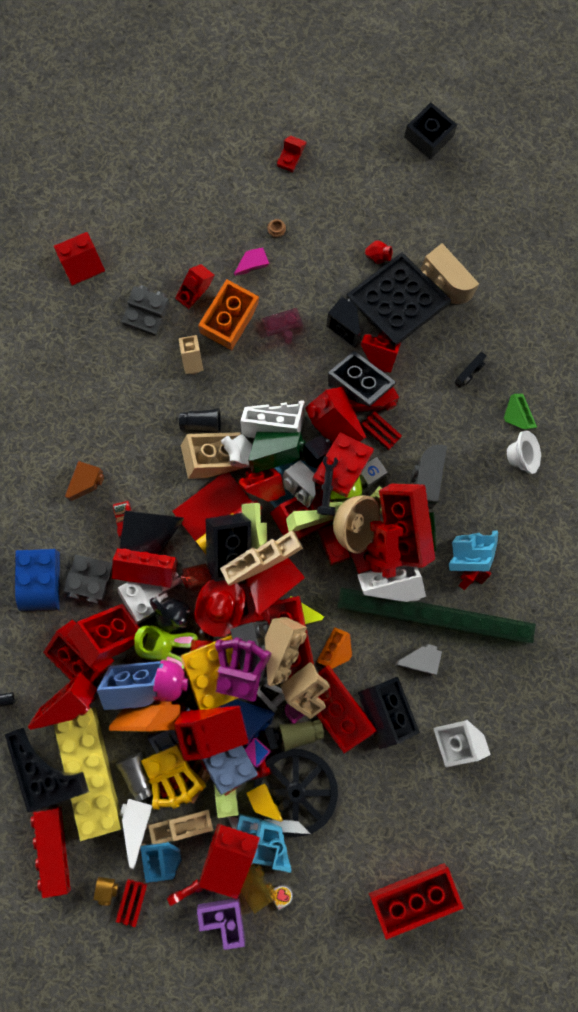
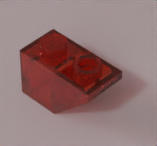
M206 563L182 569L184 575H181L183 584L186 589L190 588L192 592L201 589L208 581L212 580Z

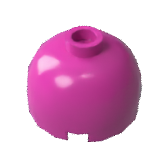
M161 660L160 663L163 664V667L157 669L153 691L157 692V696H153L155 701H175L180 697L182 691L187 690L188 679L185 678V672L178 663Z

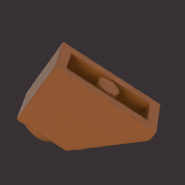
M78 461L65 497L73 501L96 490L98 485L101 486L104 480L101 468Z

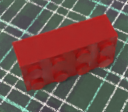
M392 483L379 490L385 525L395 524L403 528V536H399L398 540L402 566L424 568L435 560L425 485Z
M444 863L368 893L386 940L464 909L449 868Z

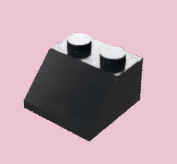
M342 296L328 312L326 326L354 348L357 346L360 336L358 311L352 300L345 299Z

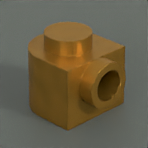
M98 877L93 900L98 901L100 905L110 906L112 897H116L118 891V884H115V879Z

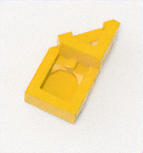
M262 784L247 792L255 813L278 822L283 821L266 784Z

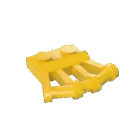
M179 743L141 760L149 777V783L152 784V808L154 810H159L160 807H172L175 809L184 802L187 804L192 801V798L199 791H203L206 788L205 782L189 767L188 762L184 761ZM181 772L194 783L190 789H188ZM170 777H175L182 795H176L169 780ZM159 782H162L169 799L160 798Z

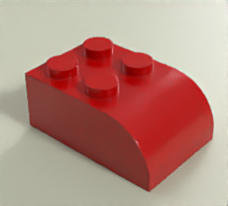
M120 604L78 621L68 636L88 665L92 667L132 647L135 644V634L140 627L125 606Z

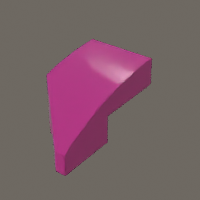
M258 248L246 251L234 275H243L249 273L250 270L267 267L269 262L264 249Z

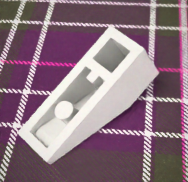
M128 799L127 804L123 803L120 816L123 817L122 823L129 869L134 871L152 805Z

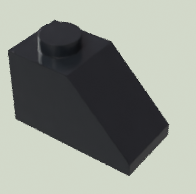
M319 436L304 445L305 452L303 454L316 468L322 463L332 443L328 438L324 439L322 436Z

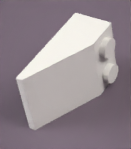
M396 567V576L391 578L383 577L382 572L375 573L369 571L357 574L364 595L404 602L418 601L426 597L422 576L417 567Z

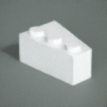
M299 401V404L293 405L281 403V406L269 407V405L245 407L240 421L242 434L245 437L255 438L256 432H301L305 417V402Z

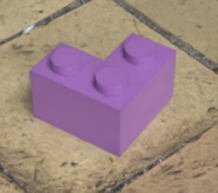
M239 897L238 899L232 898L198 905L197 914L200 931L221 928L224 950L245 946Z

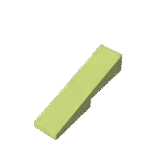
M330 502L329 507H335L336 513L343 502ZM317 510L293 511L286 518L288 531L295 532L333 520L334 516L317 514Z

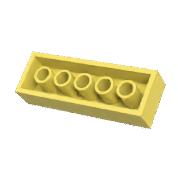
M96 707L90 708L85 715H78L74 720L54 724L64 772H83L89 789L88 793L71 798L80 841L123 828L118 798Z

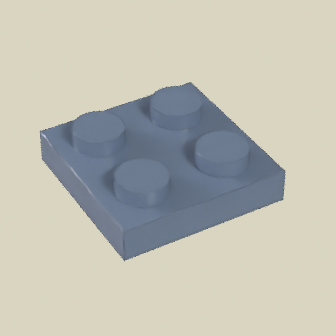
M243 746L202 759L220 796L258 775Z

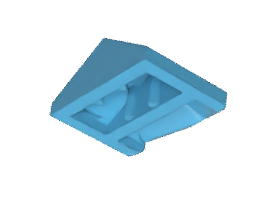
M169 842L141 846L145 882L174 879L175 872L181 862L180 849Z

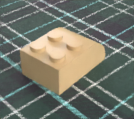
M443 243L425 256L421 271L451 299V303L463 304L473 298L479 283Z

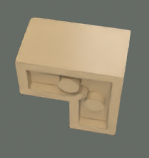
M311 662L280 685L287 704L308 718H313L326 708L324 701L319 699L318 696L329 689L330 686L325 679L318 675L314 664Z

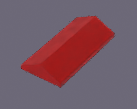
M300 596L278 600L264 612L265 621L269 625L272 619L287 617L306 626ZM308 633L305 641L299 645L297 650L299 655L296 661L291 664L289 678L308 663L314 664Z

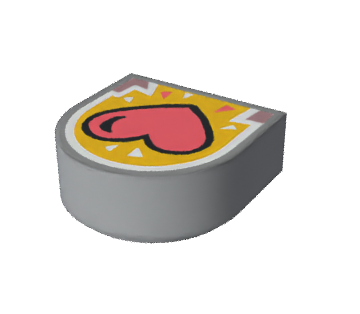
M280 884L269 890V894L278 910L283 909L292 902L293 892L288 885Z

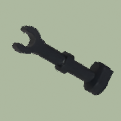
M324 456L325 480L321 488L323 490L322 505L317 507V514L335 516L336 508L329 507L331 491L334 488L332 486L333 472L338 465V459L335 457L334 463L329 465L327 464L328 458Z

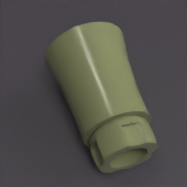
M320 720L278 724L284 752L314 743L316 740L324 739V731Z

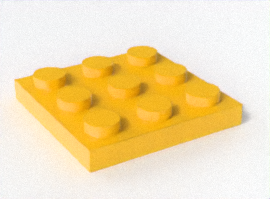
M232 635L222 638V640H232ZM215 642L180 656L199 710L217 708L238 699L237 697L216 692L220 661L215 648ZM233 648L226 649L228 666L231 664Z

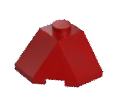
M382 333L378 337H372L371 334L364 335L361 347L370 363L384 373H391L400 344L395 347Z
M251 468L246 471L247 476L241 478L238 482L239 486L247 493L268 502L276 501L281 496L286 495L281 474L274 468L258 473H252Z

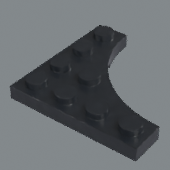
M24 728L5 734L27 813L89 792L83 772H61L44 762L30 744Z

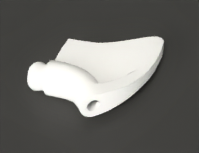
M243 434L233 440L229 436L224 437L221 443L229 454L230 465L249 468L248 458L252 444Z

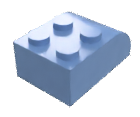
M161 661L109 666L97 689L103 709L118 710L150 705L155 700L153 696L156 697L157 695L153 688L157 669L163 667V664L160 663Z

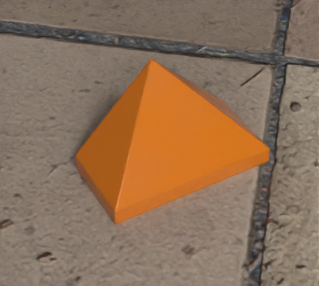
M334 627L317 660L318 663L324 666L329 665L332 669L349 661L352 657L350 634Z

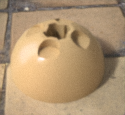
M365 495L355 496L343 502L337 509L333 520V530L336 539L346 550L352 553H361L373 542L374 532L370 530V522L380 521V507L376 499Z

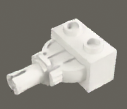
M177 572L175 573L171 588L182 583L181 578H178ZM127 582L118 587V594L132 618L139 625L155 614L149 600L154 597L161 603L163 599L168 597L165 592L171 588Z

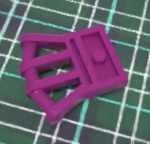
M237 637L227 641L217 640L215 648L219 655L220 667L218 669L219 675L216 692L249 701H256L260 675L272 653L268 650L264 651L254 641L250 640L245 642ZM233 648L231 664L228 666L226 649ZM241 649L246 651L243 669H238ZM256 654L260 657V661L255 670L251 672L253 656Z

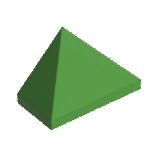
M511 395L504 415L505 422L525 430L537 428L524 395Z

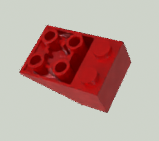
M240 706L182 711L174 724L184 761L205 759L249 743Z

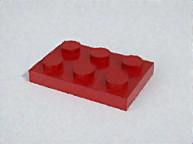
M341 432L338 434L326 457L328 458L327 464L329 465L334 463L335 457L338 459V465L333 472V491L347 498L371 458L374 448ZM323 461L312 478V481L323 485L325 480Z

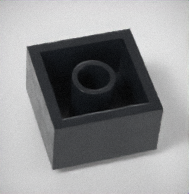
M430 102L407 125L404 138L431 160L454 137L458 124Z

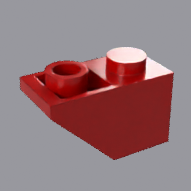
M202 264L190 268L175 299L190 309L209 288L215 275Z

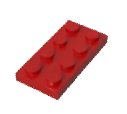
M327 665L318 672V675L328 682L330 688L318 696L319 699L324 701L326 708L319 712L317 717L345 754L375 733L376 729L332 668Z

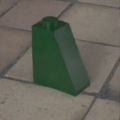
M256 432L248 458L252 473L262 472L301 460L302 452H305L304 445L306 444L305 440L302 439L301 432Z

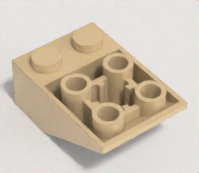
M287 617L272 619L265 636V650L272 653L266 664L267 683L269 686L288 680L291 674V664L296 661L299 655L297 651L299 645L305 641L307 633H305L306 626Z

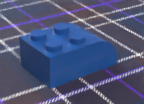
M56 549L16 550L15 598L19 611L60 609V552Z

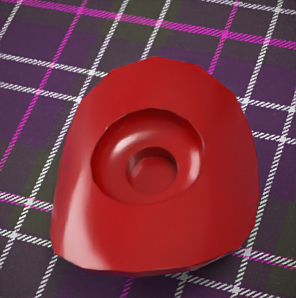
M226 580L208 581L201 588L195 604V621L200 629L213 637H226L230 635V629L238 627L245 606L244 589L238 583L229 586Z

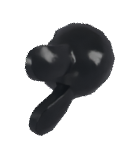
M154 597L149 600L150 606L156 613V622L161 629L169 633L179 632L189 623L191 609L184 601L172 598L160 603Z

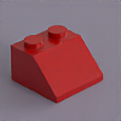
M88 232L53 246L72 286L105 272Z

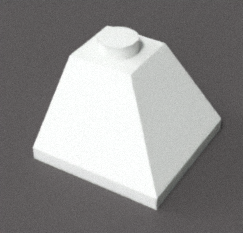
M468 720L433 728L445 767L479 761L490 755L485 736Z

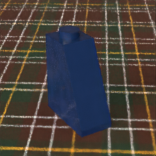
M235 699L217 708L240 706L249 741L248 744L243 745L246 749L254 738H258L271 725L275 713L271 710Z

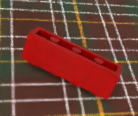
M62 807L35 811L31 817V827L35 829L33 847L34 850H37L38 856L35 860L36 871H39L40 875L38 891L42 893V898L66 895L71 891Z

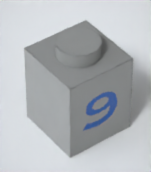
M377 457L369 461L360 475L362 486L365 485L368 488L387 475L388 472Z

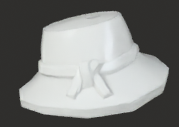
M529 431L520 432L518 440L507 448V459L512 466L519 467L520 470H525L528 474L537 472L540 466L541 451L535 435Z

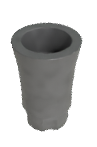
M142 752L136 753L115 764L136 801H141L153 795L149 777L141 762L143 760Z

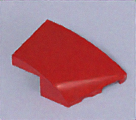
M289 558L245 579L250 589V597L255 604V614L257 617L305 579L304 575Z

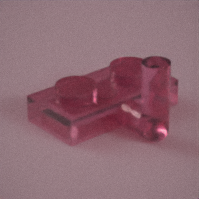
M297 308L262 318L267 337L282 333L286 344L292 343L293 334L289 330L303 325Z

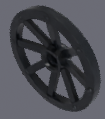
M291 749L287 752L281 751L270 757L266 761V766L270 768V771L286 787V790L268 789L271 796L287 797L278 806L279 812L281 813L290 803H293L292 821H299V803H301L317 819L315 823L304 828L310 834L318 831L329 821L337 805L338 786L333 771L321 757L303 749ZM293 756V782L290 783L274 764L281 759ZM299 757H305L318 765L299 783ZM323 769L328 777L330 789L305 790L307 785ZM264 777L255 779L254 789L262 784ZM299 790V796L294 797L292 791ZM305 796H330L325 813L321 815L305 799ZM259 814V816L261 817L262 820H264V819L274 820V819H271V818H268V817L261 816V815ZM283 832V835L290 837H301L309 835L304 833Z

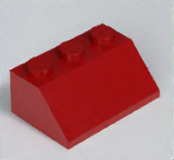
M117 548L112 560V579L171 588L178 567V560L176 557Z
M71 620L56 631L43 653L70 680L81 672L94 684L108 670L114 660L109 658L90 667L68 636L76 624L74 620Z

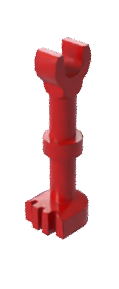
M197 879L193 881L192 885L169 895L167 898L169 905L172 906L195 892L203 891V888L198 887L199 880Z

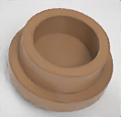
M274 219L268 224V232L271 236L278 238L284 235L286 226L283 221Z

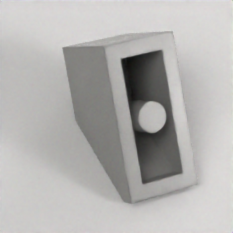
M426 644L425 647L422 646L398 660L396 665L437 675L442 651L437 650V646Z

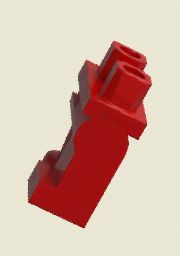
M384 521L370 522V530L374 532L373 542L367 546L369 554H366V561L371 563V571L375 573L382 572V576L385 578L395 577L396 567L402 566L398 540L399 536H403V528L395 524L385 525Z

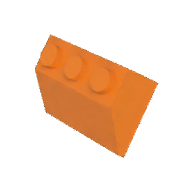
M153 701L145 707L123 708L109 726V731L176 730L174 724L180 715V704L171 705V702Z

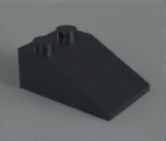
M355 351L328 372V386L331 389L343 387L349 400L368 407L396 384V381Z

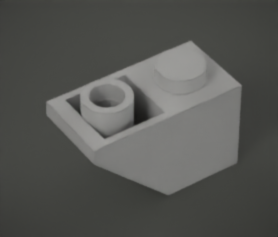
M299 460L285 470L282 481L284 488L308 508L315 497V483L312 481L314 473Z

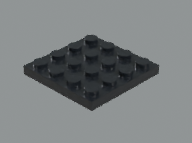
M403 252L347 294V299L352 300L357 309L395 347L451 304V299Z

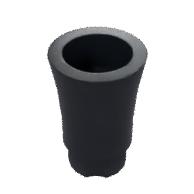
M220 408L181 412L179 415L180 430L220 433Z

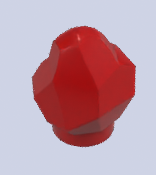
M374 241L365 249L366 257L372 259L376 264L390 261L392 258V246H387L381 241Z

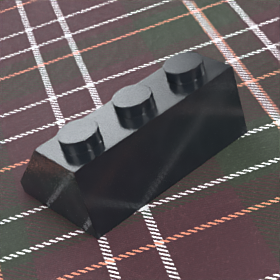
M398 677L358 692L366 716L376 729V732L373 734L379 750L397 745L420 733Z

